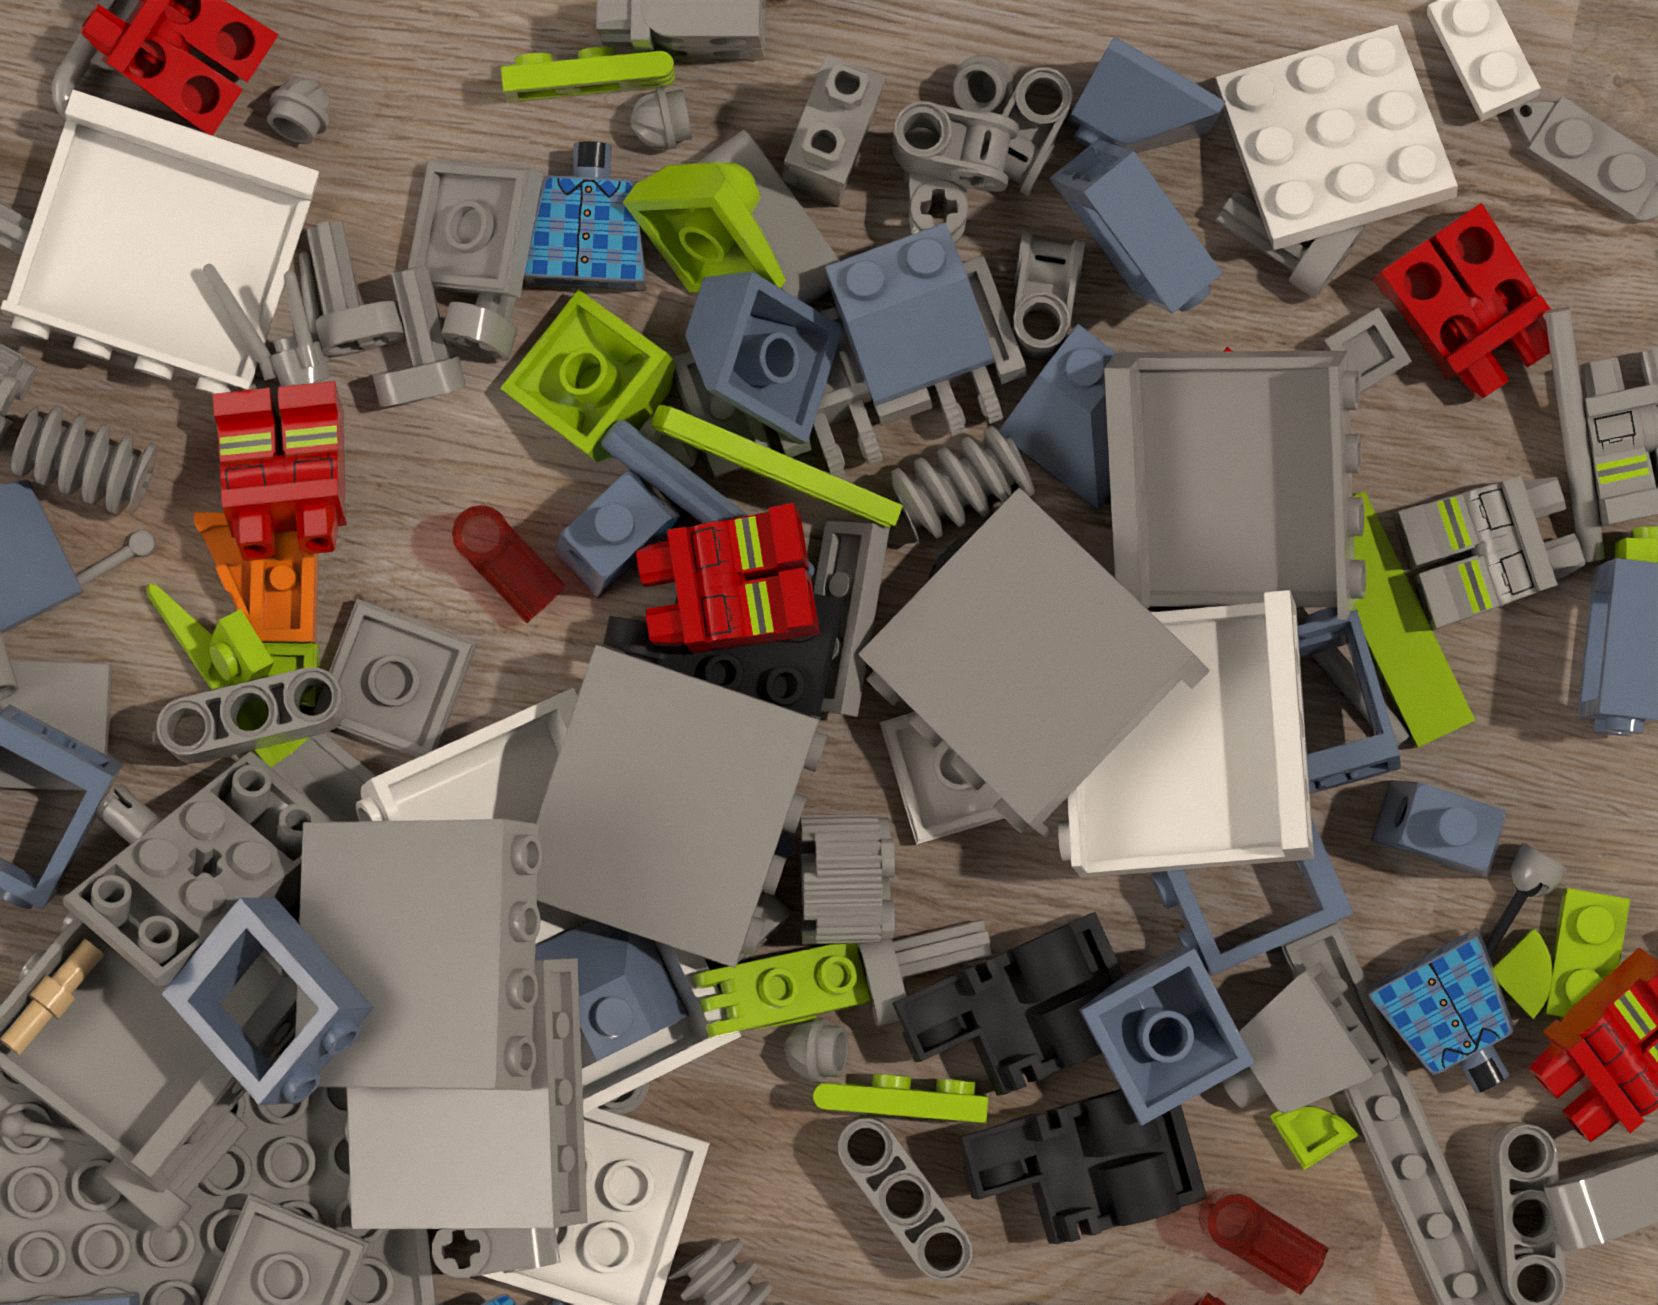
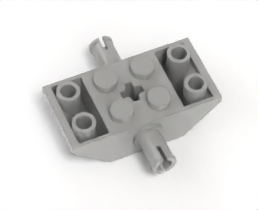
M252 751L243 756L167 817L159 818L131 794L126 786L120 785L114 788V793L119 799L117 800L109 792L100 802L96 811V817L102 822L107 823L131 845L63 898V905L154 985L168 986L240 897L276 898L289 911L300 897L303 822L334 821ZM264 949L259 956L275 968L281 977H288L289 975Z

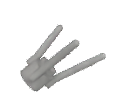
M301 252L298 258L302 295L299 290L296 274L293 271H287L284 274L295 335L273 341L277 352L274 355L270 354L216 268L212 264H206L203 272L256 356L264 381L278 377L281 386L315 383L331 377L326 364L329 358L322 352L315 324L316 319L320 315L312 260L308 252Z

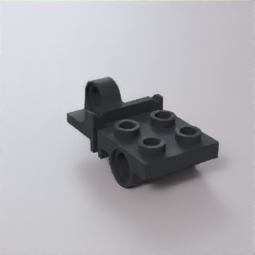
M814 593L820 635L712 649V651L693 654L686 645L678 647L654 646L650 642L646 622L609 616L603 644L625 651V654L809 716L819 717L844 601L839 598ZM676 596L675 604H678V598H677V596Z
M1093 912L977 964L976 966L983 979L982 982L975 968L972 967L946 977L931 986L892 1003L904 1029L902 1035L914 1062L924 1061L972 1039L996 1095L1001 1096L1027 1086L1020 1069H1023L1029 1083L1039 1081L1060 1069L1070 1067L1101 1054L1079 1009L1115 983L1124 974L1096 912Z
M1121 1089L1047 1110L1051 1128H1049L1045 1113L1028 1114L1011 1119L1000 1125L958 1137L966 1163L963 1169L971 1198L980 1200L1032 1184L1048 1244L1080 1240L1076 1225L1077 1221L1081 1235L1093 1236L1102 1233L1101 1231L1117 1226L1137 1224L1179 1211L1181 1207L1208 1199L1181 1104L1148 1123L1139 1125Z

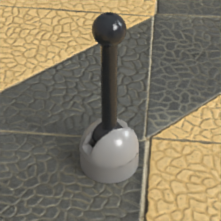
M1523 843L1510 869L1511 879L1517 891L1484 943L1489 958L1492 957L1527 898L1533 896L1541 897L1549 894L1558 886L1568 870L1526 843Z

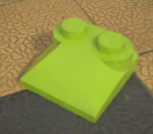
M731 162L666 165L660 171L636 183L624 199V205L689 293L700 291L704 277L754 272L779 288H782L786 282L777 257L760 224L752 214L760 203L761 196L754 177L744 167Z
M578 289L500 389L573 444L586 457L598 463L614 457L601 444L605 434L618 420H623L640 431L643 424L655 412L658 405L663 402L673 384L676 362L667 352Z

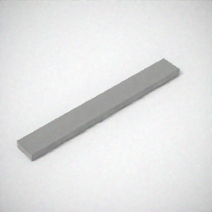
M1340 920L1279 946L1293 979L1321 961L1388 1062V1065L1368 1080L1342 1091L1436 1304L1509 1305L1381 1013L1368 995L1369 986Z

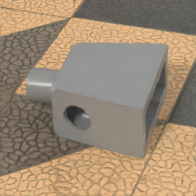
M1320 961L1297 976L1239 1031L1255 1064L1222 1082L1228 1095L1239 1107L1244 1108L1267 1093L1277 1110L1285 1114L1368 1080L1388 1065V1062Z

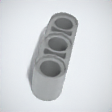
M744 129L696 162L736 163L752 174L761 196L760 203L752 214L767 237L785 276L786 282L782 286V290L809 306L830 292L825 266L839 262V258L763 152Z
M317 667L303 668L178 698L168 703L161 710L157 719V735L161 744L178 760L188 764L203 763L327 733L335 729L343 721L347 712V698L336 678L328 671ZM313 686H324L332 692V701L329 708L317 716L303 714L299 709V701L302 694ZM250 701L266 703L269 707V716L261 728L254 731H245L238 728L237 714L244 704ZM188 716L203 718L205 721V732L198 743L191 746L176 744L174 730L183 718Z
M858 1116L848 1121L841 1129L837 1140L838 1155L844 1167L923 1273L937 1281H951L960 1277L969 1268L973 1257L972 1244L965 1229L892 1130L881 1119L873 1116ZM861 1128L877 1130L885 1140L883 1154L872 1163H860L854 1160L848 1152L847 1144L850 1136ZM900 1180L915 1182L923 1192L921 1206L916 1212L909 1215L894 1213L886 1203L888 1189ZM947 1232L958 1238L961 1243L959 1258L947 1267L932 1265L925 1257L924 1249L926 1243L933 1235Z
M1523 1122L1508 1123L1495 1132L1491 1139L1489 1150L1498 1281L1507 1300L1515 1305H1558L1566 1289L1564 1251L1560 1247L1544 1190L1546 1185L1559 1181L1557 1149L1552 1137L1542 1128ZM1529 1134L1537 1144V1158L1528 1168L1515 1169L1509 1161L1508 1148L1512 1140L1517 1136ZM1535 1199L1541 1206L1542 1221L1533 1232L1521 1234L1514 1227L1512 1220L1513 1211L1522 1201ZM1540 1264L1546 1272V1286L1538 1296L1523 1298L1517 1287L1518 1276L1526 1266Z
M1658 1146L1553 1182L1544 1187L1562 1251L1595 1246L1658 1223Z

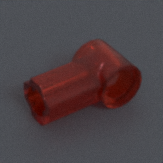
M484 505L469 507L461 512L455 520L452 537L454 547L460 557L466 560L526 624L536 617L567 587L507 523L504 516L493 507ZM474 519H488L495 523L499 529V542L489 552H473L463 542L464 528Z
M1220 1189L1211 1193L1207 1197L1208 1199L1203 1201L1199 1211V1224L1204 1235L1213 1243L1239 1257L1298 1295H1302L1305 1289L1313 1283L1324 1265V1260L1329 1250L1328 1246L1258 1204L1251 1197L1234 1189ZM1239 1203L1247 1213L1246 1225L1239 1234L1233 1237H1224L1217 1228L1218 1214L1225 1206Z

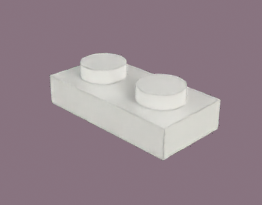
M1437 0L1428 4L1427 16L1481 122L1539 96L1541 87L1496 0Z

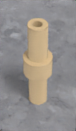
M83 939L52 977L45 975L29 993L32 1001L3 1034L0 1041L20 1056L52 1017L59 1020L75 1001L72 993L104 954L92 943Z

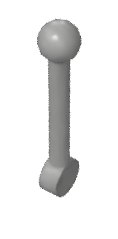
M146 531L135 532L131 536L128 546L76 575L81 587L135 555L139 557L150 556L156 549L155 538Z
M17 1113L7 1114L1 1121L3 1134L11 1139L28 1134L99 1145L79 1129L25 1121Z

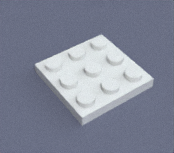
M1398 25L1215 77L1216 92L1219 98L1226 101L1222 109L1273 251L1457 197L1458 185Z
M597 1107L584 1114L588 1223L555 1228L560 1263L518 1272L503 1273L501 1271L482 1276L573 1305H659L710 1142ZM478 1239L476 1240L472 1254L480 1250V1243Z

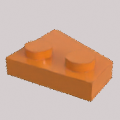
M194 512V524L198 532L202 534L217 566L215 569L225 591L229 592L236 609H242L261 642L316 643L319 554L301 552L297 531L274 533L275 555L269 559L244 561L241 558L236 539L231 536L224 513Z

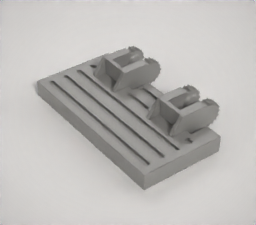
M981 256L962 263L977 303L994 356V366L1001 384L1027 376L1025 362L985 257ZM836 307L820 312L842 325ZM844 328L813 424V429L829 473L835 477L845 474V460L840 446L835 443L829 425L852 418L858 434L859 448L862 456L867 459L868 464L872 465L883 461L876 436L864 403L870 402L872 399ZM986 366L932 385L952 437L966 431L964 426L966 421L960 404L956 403L950 386L951 383L962 379L972 378L978 394L977 399L981 412L988 419L989 424L1003 419L1001 407ZM927 388L874 406L880 424L883 426L932 409V403ZM777 431L786 456L793 457L812 450L810 440H808V443L799 444Z

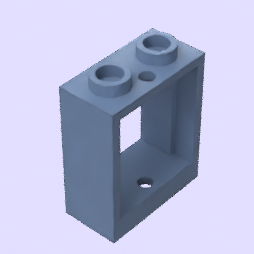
M1098 139L1049 178L1137 298L1172 314L1178 309L1181 312L1187 311L1198 305L1210 294L1212 288L1209 284L1223 274L1134 151Z
M1615 558L1593 568L1577 719L1594 721V733L1615 736H1632V733L1644 734L1645 725L1658 722V563Z
M1326 608L1309 614L1304 619L1306 624L1298 626L1300 658L1348 645L1374 733L1372 737L1307 754L1310 794L1401 769L1399 749L1357 609L1351 611L1348 620L1338 619L1337 608Z
M9 704L0 712V752L4 747L87 791L41 879L0 858V897L20 908L31 909L34 905L43 910L53 899L96 818V811L100 802L110 792L124 764Z
M1313 820L1314 859L1297 860L1295 862L1317 910L1222 952H1219L1184 870L1160 871L1151 874L1164 907L1169 909L1177 906L1186 929L1177 933L1180 945L1195 948L1208 975H1215L1354 914Z
M240 897L162 993L165 999L259 1105L296 1104L311 1095L320 1084L321 1076L319 1073L333 1056L344 1052L357 1040L361 1033L359 1025L374 1008L276 898ZM264 949L269 952L319 1008L274 1064L266 1058L220 1005Z

